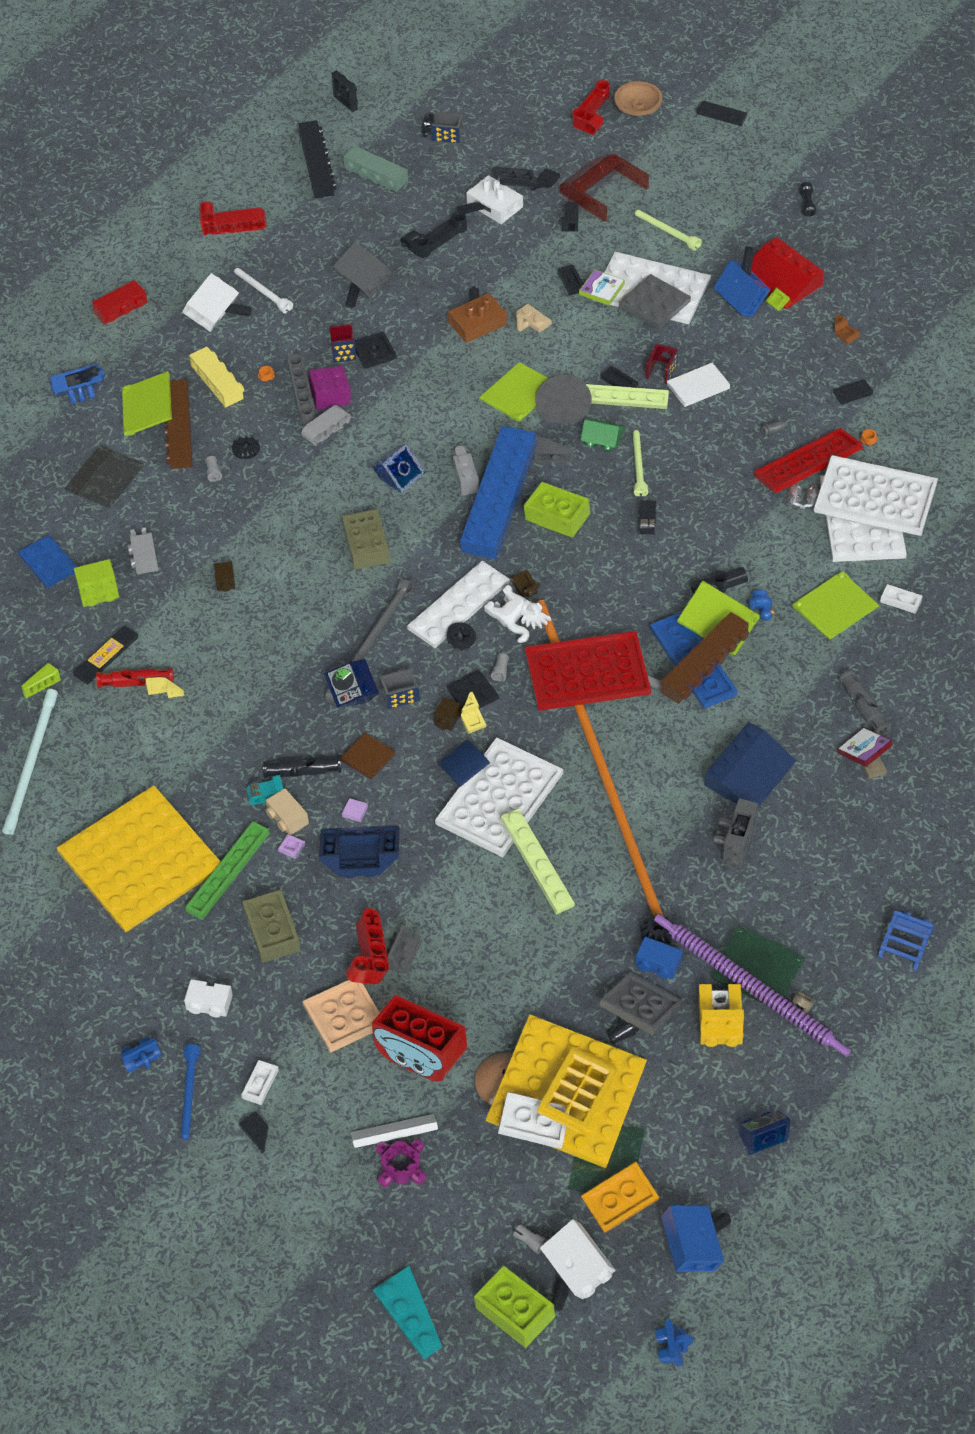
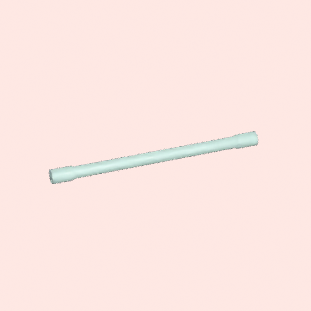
M48 689L46 692L37 727L2 830L4 834H14L18 815L49 717L58 692L54 689Z

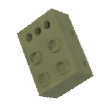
M378 509L342 516L343 530L354 570L390 563L389 548Z
M281 890L242 901L244 914L261 963L300 951L299 938Z

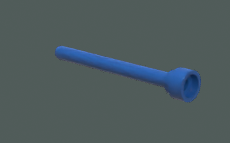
M196 1044L185 1045L183 1053L187 1061L181 1137L184 1140L190 1136L195 1061L200 1057L201 1047Z

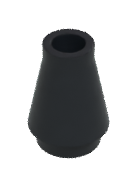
M622 1019L607 1036L614 1045L619 1041L635 1036L639 1028Z

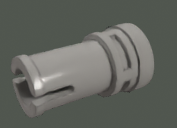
M207 457L205 462L208 469V480L210 482L221 480L222 474L217 465L216 457Z
M500 653L497 656L496 665L491 673L493 680L505 681L506 668L509 661L507 654Z
M520 1224L516 1228L519 1232L514 1231L513 1236L526 1243L530 1249L539 1254L542 1251L540 1247L547 1242V1239L539 1234H534Z

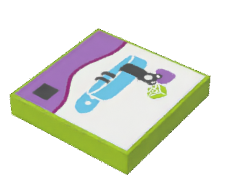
M594 269L579 290V295L610 306L624 286L625 280Z

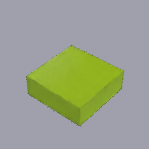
M776 288L765 301L774 309L780 311L790 298Z

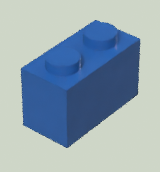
M645 937L636 954L635 966L644 972L651 971L656 973L663 979H674L683 960V950Z

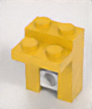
M699 984L700 1044H705L708 1047H714L718 1044L735 1047L738 1044H742L744 1010H742L741 984H728V991H712V984Z

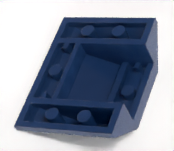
M400 826L321 829L319 860L340 877L354 878L356 876L374 877L381 875L399 857Z

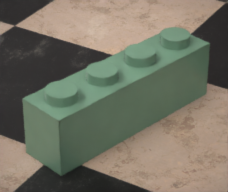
M354 146L343 156L344 168L347 171L359 174L362 178L370 179L375 184L383 185L388 190L397 192L408 182V169L357 146Z

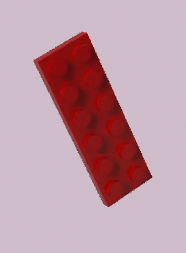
M840 427L755 470L754 477L774 493H777L828 467L832 455L846 458L862 450V443Z

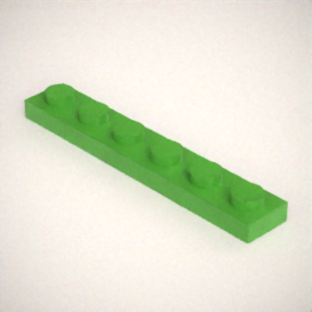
M252 821L185 907L186 912L203 920L270 834L269 829Z

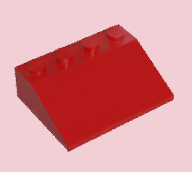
M778 237L764 244L753 257L751 271L770 288L767 295L770 296L777 288L790 298L784 306L785 309L790 308L823 286L824 271Z

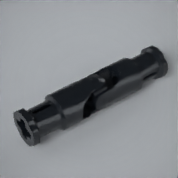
M341 756L327 759L324 757L279 760V762L272 763L263 762L264 778L280 775V777L320 775L335 771L342 773Z

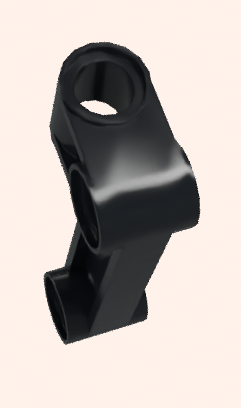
M460 211L453 213L451 219L426 236L412 230L401 238V244L418 257L426 258L442 244L467 230L466 214Z

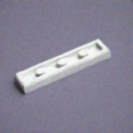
M434 1114L354 1131L351 1132L354 1147L357 1148L437 1130L438 1126Z

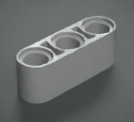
M334 405L303 428L301 435L314 446H317V443L327 439L331 433L341 429L342 425L349 423L351 415L340 406Z

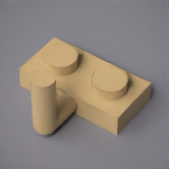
M529 304L516 311L518 331H523L528 326H531L540 333L552 324V320Z

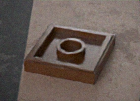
M364 733L341 757V761L371 780L395 756V751L367 733Z

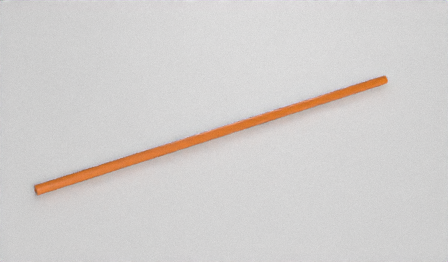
M537 601L536 603L542 605L541 612L550 616L545 601ZM552 619L551 621L546 620L548 624L543 625L550 643L560 642ZM584 704L574 706L651 913L654 917L658 914L663 916Z

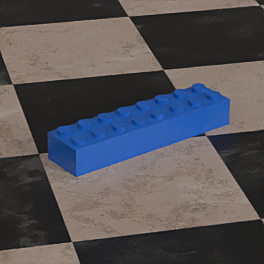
M501 426L460 540L461 552L497 559L537 446L535 432Z

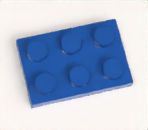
M50 535L18 551L22 560L46 588L74 574V568L77 567Z

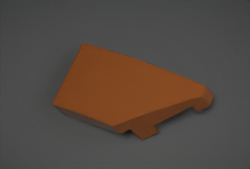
M836 314L835 335L846 344L859 338L860 331L849 326L848 320L845 317Z

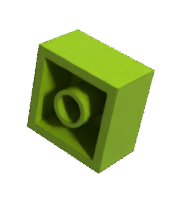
M110 559L74 568L83 607L94 606L105 601L111 602L119 598Z

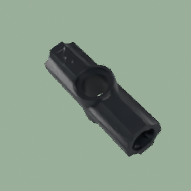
M744 567L727 572L718 570L713 572L709 578L691 583L690 588L694 595L700 583L704 581L724 593L728 588L748 582V577Z

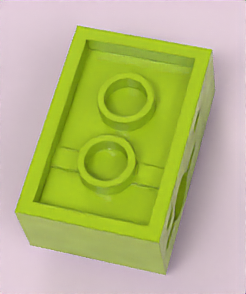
M541 482L524 505L525 519L573 538L590 515L589 499Z
M505 1266L474 1296L476 1309L525 1348L555 1318L554 1304Z

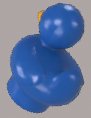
M756 590L752 592V597L748 602L752 611L754 609H762L760 611V618L764 621L770 620L775 612L769 609L772 606V599L767 596V591Z

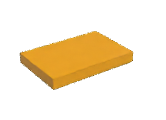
M634 1162L581 1195L582 1200L604 1233L659 1200L658 1194L637 1162Z

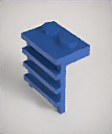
M903 910L901 912L894 911L878 957L882 958L884 951L915 962L913 970L917 971L929 937L933 935L935 927L931 924L932 921L922 917L920 919L912 917L913 914ZM893 928L924 939L922 946L892 936ZM889 940L919 950V954L917 957L887 947V943Z

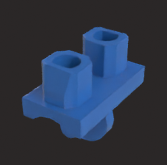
M148 1037L141 1039L139 1045L134 1048L127 1046L121 1049L122 1054H120L128 1073L143 1065L146 1069H149L151 1067L149 1062L162 1056L155 1038L149 1039Z
M666 1320L664 1327L655 1330L656 1339L659 1344L668 1342L667 1348L658 1350L659 1360L663 1364L674 1363L676 1366H682V1352H688V1346L694 1342L693 1336L686 1334L685 1329H680L678 1332V1327L673 1325L672 1320Z

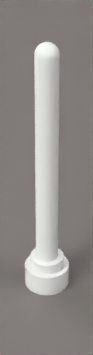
M240 268L234 270L236 275L274 301L283 313H287L286 309L290 311L293 308V303L287 298L281 299Z

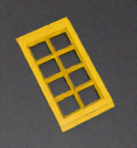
M572 1047L541 1101L537 1113L583 1135L618 1068ZM573 1060L588 1066L584 1074L570 1068ZM591 1069L606 1075L602 1083L588 1076ZM567 1072L581 1079L578 1086L563 1080ZM585 1081L599 1087L596 1095L581 1089ZM559 1085L574 1091L571 1099L556 1093ZM578 1094L593 1100L589 1108L574 1101ZM553 1097L567 1104L564 1112L549 1105ZM571 1106L586 1113L582 1121L567 1114Z

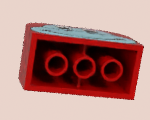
M397 995L392 997L372 1022L374 1043L378 1051L389 1061L431 1081H442L467 1050L465 1026Z

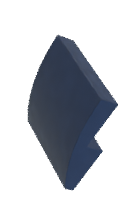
M465 740L437 764L449 775L454 783L461 787L489 765L490 762L470 741Z

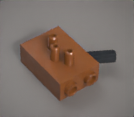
M476 286L469 289L468 303L448 311V323L465 343L507 325L508 314L506 310L502 309L495 298L493 299L489 293L480 297L479 288H476Z

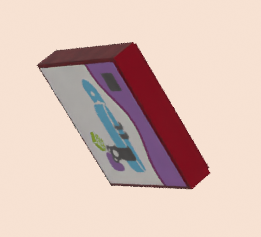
M862 728L837 750L840 755L867 767L892 747L893 744L892 740Z

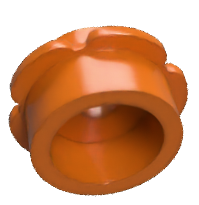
M263 366L259 369L258 378L262 381L267 382L275 377L274 371L270 366Z
M866 429L861 434L860 440L863 444L874 445L878 441V437L874 430Z

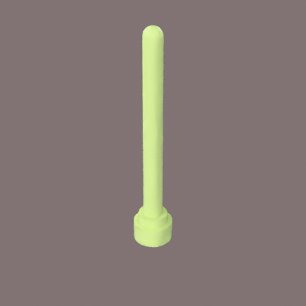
M640 210L635 211L637 217L686 242L690 249L695 251L696 248L694 247L699 248L701 246L702 240L696 236L689 237Z
M634 430L633 445L637 480L634 485V495L640 496L639 493H642V496H646L648 494V485L644 482L640 433L638 430Z

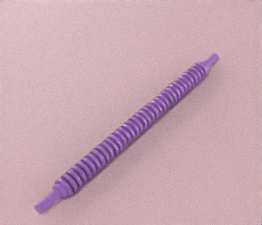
M660 914L655 917L654 921L670 931L669 934L672 935V939H676L686 949L689 948V951L699 958L702 957L703 961L715 967L720 973H724V976H728L734 983L741 984V988L747 992L750 991V994L754 995L755 998L759 997L760 1001H763L765 1005L768 1004L767 1006L769 1008L772 1007V1010H777L776 1013H781V1016L785 1017L786 1020L790 1019V1023H794L796 1027L799 1025L798 1028L800 1030L803 1029V1032L807 1033V1035H812L813 1039L817 1038L816 1041H821V1045L831 1046L844 1056H849L851 1050L837 1041L831 1030L828 1032V1028H824V1025H819V1022H815L814 1018L810 1019L811 1016L806 1015L804 1011L801 1013L802 1010L800 1008L797 1009V1006L794 1005L792 1007L793 1003H788V1000L784 999L783 996L779 997V994L775 993L773 989L770 991L771 988L769 986L766 987V984H762L756 977L753 978V975L749 974V972H744V969L740 968L739 965L735 966V962H731L721 952L718 953V950L708 943L705 944L704 940L692 934L684 926L674 925Z

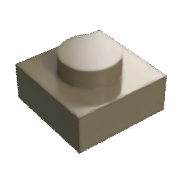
M880 757L867 767L861 765L868 779L887 773V769Z

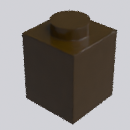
M232 561L215 563L214 571L217 591L227 592L231 589H236Z
M442 698L433 714L434 725L441 730L447 729L452 731L461 715L460 703Z

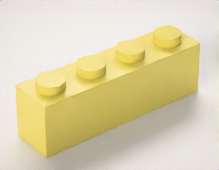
M205 347L189 355L191 367L225 407L243 399L244 388L242 384L235 380L232 372L227 371L225 364L218 360L214 351L211 352L208 347Z

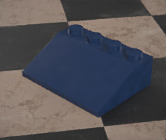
M748 722L706 771L704 786L736 804L740 798L758 803L759 808L796 760L766 731Z

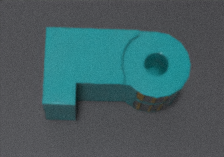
M280 775L273 776V780L250 784L246 788L249 803L251 805L266 803L268 798L283 790Z

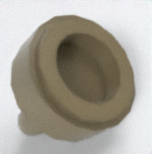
M796 992L791 1003H793L792 1007L794 1005L797 1006L796 1004L803 1007L804 1009L801 1013L803 1011L807 1013L813 1006L814 1001L806 994Z

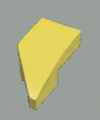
M146 678L149 695L167 692L168 698L184 696V690L166 678Z
M473 692L469 693L461 714V720L468 734L486 727Z

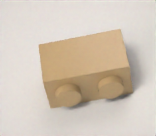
M286 789L281 790L266 800V813L270 819L274 818L277 821V825L282 832L286 831L289 835H292L309 824L307 812Z

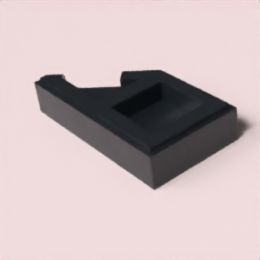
M546 168L537 178L538 187H531V190L552 187L560 178V173Z
M255 1111L239 1123V1127L256 1147L264 1153L269 1127Z

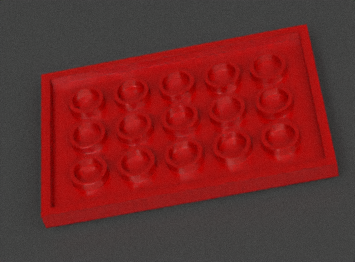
M636 631L525 647V655L538 711L651 695V686Z

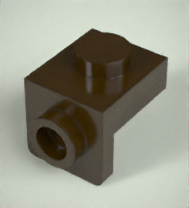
M528 570L510 579L518 594L522 597L526 595L528 598L538 593L537 589L541 586L539 582H534Z

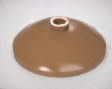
M634 81L619 87L615 92L614 101L617 108L628 115L645 116L659 109L662 104V93L651 83Z
M505 1052L492 1055L484 1060L477 1069L475 1075L476 1090L482 1100L491 1106L504 1077L503 1073L506 1072L513 1053Z

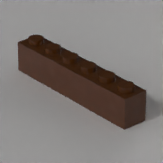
M187 379L170 381L172 419L165 421V424H168V427H165V435L169 437L168 440H165L166 450H169V453H166L167 463L171 464V469L193 467Z
M730 612L661 681V693L678 704L683 699H687L691 691L695 687L698 688L707 675L710 676L718 664H722L726 656L730 652H734L741 641L747 639L749 635V622Z

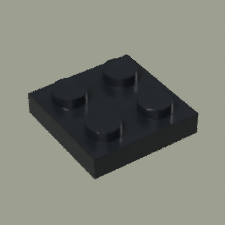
M335 70L331 73L333 96L351 112L357 111L356 85L349 81L345 75Z
M384 332L355 340L356 354L364 369L397 359V354Z
M480 670L447 685L448 692L456 702L460 703L461 709H463L470 692H473L477 700L478 709L499 699V695Z

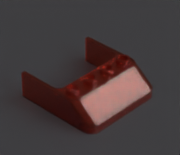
M615 154L597 157L560 185V194L570 201L576 202L578 206L605 222L607 221V206L585 192L613 170L647 190L649 189V174Z

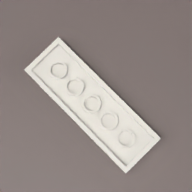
M481 561L407 625V628L429 645L436 648L446 639L447 630L452 624L466 622L508 585L510 579L484 561Z

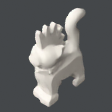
M510 585L503 589L506 604L502 608L500 603L495 602L494 604L492 601H489L484 606L485 612L498 619L504 627H508L510 631L516 634H522L517 640L519 643L526 642L529 639V631L525 627L515 624L521 616H523L522 624L526 623V627L531 624L533 629H535V626L542 628L541 623L547 625L546 620L551 621L550 616L541 612L542 605L540 603H532L524 597L513 593Z

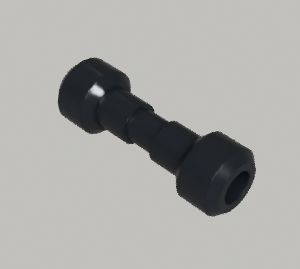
M804 182L800 185V193L805 199L803 214L811 217L816 214V206L811 199L813 185L810 182Z

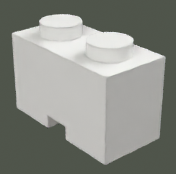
M191 979L184 1001L186 1010L193 1014H200L201 1012L207 1013L212 1017H226L233 995L231 986L215 983L214 987L207 986V982Z

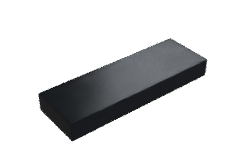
M702 101L697 109L698 115L742 126L747 118V112L707 101Z

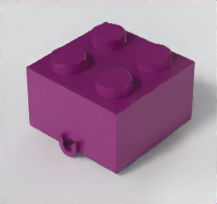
M343 366L309 370V386L316 409L331 408L332 405L342 406L350 404L351 389Z

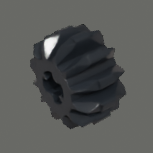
M652 914L650 919L645 918L640 927L642 940L647 937L664 944L672 942V935L669 934L670 931L654 921L655 917Z

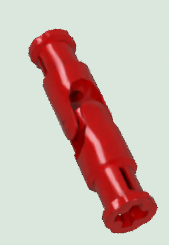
M157 668L118 670L112 673H96L97 688L103 686H113L114 688L147 686L146 678L158 677L166 678L174 683L173 668L166 670H157Z

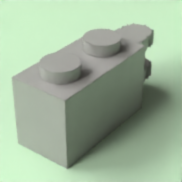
M463 446L455 447L456 456H453V464L461 495L478 493L479 479L471 453L467 454Z
M146 527L142 528L141 535H136L134 529L130 530L131 544H128L129 554L133 555V558H130L132 569L136 568L137 574L159 571L152 533H146Z

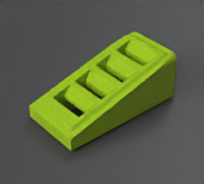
M49 663L43 666L21 686L24 697L28 698L59 682L61 679L58 669Z

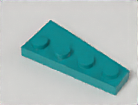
M410 1266L373 1289L377 1299L423 1360L442 1348Z

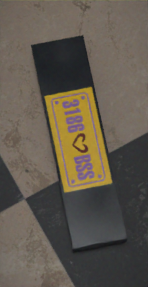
M123 626L73 672L74 676L88 685L96 678L97 672L101 673L139 638L138 634Z

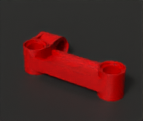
M598 81L596 87L582 104L573 110V127L594 135L603 125V118L596 114V112L610 97V83L608 81Z

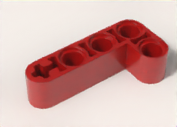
M202 202L199 205L201 228L206 236L207 234L216 235L226 234V232L236 233L262 230L266 227L265 211L262 208L215 213L211 202Z
M367 908L356 923L361 956L354 957L346 970V977L354 983L375 985L379 984L389 970V963L380 915L376 910Z

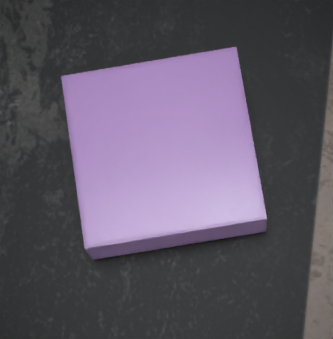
M349 798L342 812V817L361 822L368 804Z
M287 834L279 846L278 852L296 859L304 847L305 841Z

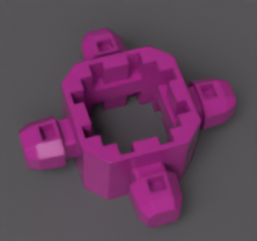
M419 1139L413 1140L409 1145L404 1141H395L391 1146L385 1142H379L375 1147L377 1154L381 1156L382 1173L378 1177V1184L385 1188L392 1183V1180L400 1185L407 1184L411 1179L416 1184L422 1185L426 1180V1175L420 1169L419 1154L424 1148V1143ZM405 1154L408 1159L413 1161L406 1171L404 1169L402 1172L399 1170L395 1171L393 1166L388 1165L396 1155Z

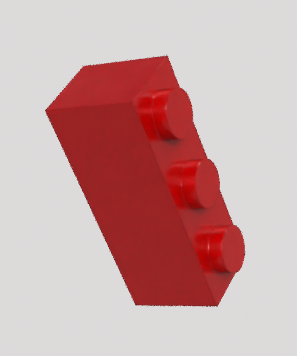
M134 280L93 301V312L104 325L113 322L116 318L127 315L130 311L144 306L147 303L146 291Z

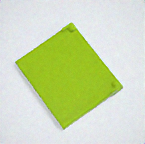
M519 362L482 394L479 399L520 422L536 408L538 389L549 378Z
M168 371L133 385L129 384L122 387L124 436L134 435L138 431L172 419L170 373Z
M841 571L794 602L792 607L830 640L878 608L879 604L855 584L844 571Z
M702 581L677 622L705 638L730 612L749 622V633L757 620L760 619V615ZM741 641L738 644L736 650L732 653L730 652L729 654L735 656L739 651L740 647L742 646V644L744 643V641Z

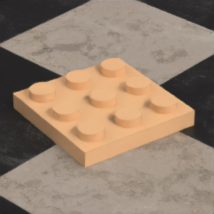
M350 980L302 1001L306 1012L330 1053L372 1034V1022L380 1013L363 983H354Z

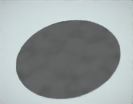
M557 375L549 378L540 386L536 394V407L539 414L546 421L552 423L575 424L587 415L592 402L588 386L579 378L571 375Z

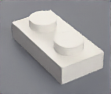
M887 584L880 602L916 614L922 601V595Z
M258 1060L242 1093V1099L262 1105L279 1071L278 1066Z

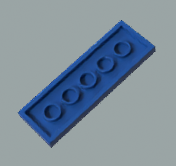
M682 612L650 624L651 632L675 667L702 641L700 635L677 622ZM720 664L715 667L710 676L707 675L698 688L695 687L692 690V693L703 709L735 697L738 692Z

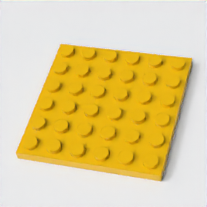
M155 786L150 787L57 847V852L125 933L209 878L221 862Z
M529 1014L486 1121L500 1127L507 1092L543 1100L570 1049L574 1047L618 1068L585 1133L582 1135L566 1127L562 1148L555 1149L606 1168L647 1060ZM573 1060L570 1068L584 1074L588 1066ZM591 1069L588 1075L601 1083L606 1075L594 1069ZM568 1072L563 1078L564 1081L578 1086L581 1080ZM585 1081L581 1089L596 1095L599 1087ZM559 1085L556 1093L571 1099L574 1091ZM578 1094L574 1101L589 1108L593 1100ZM554 1097L552 1098V1100H551V1102H550V1103H555V1104L567 1106L566 1103H564V1102H562V1101H560V1100H558V1099H556V1098H554ZM572 1106L569 1111L570 1116L581 1121L586 1114Z

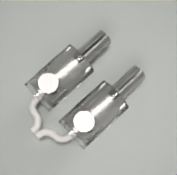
M795 483L789 488L788 505L792 508L800 506L801 509L807 507L813 510L820 490L816 484L815 487L812 484L807 490L806 505L803 506L801 504L802 489L799 483L797 485Z

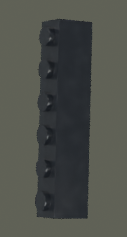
M317 120L298 123L299 135L314 198L334 196L336 183L335 180H332L334 179L333 170L329 169L331 168L330 158H326L328 157V150L325 138L321 137L323 136L322 126L319 127Z

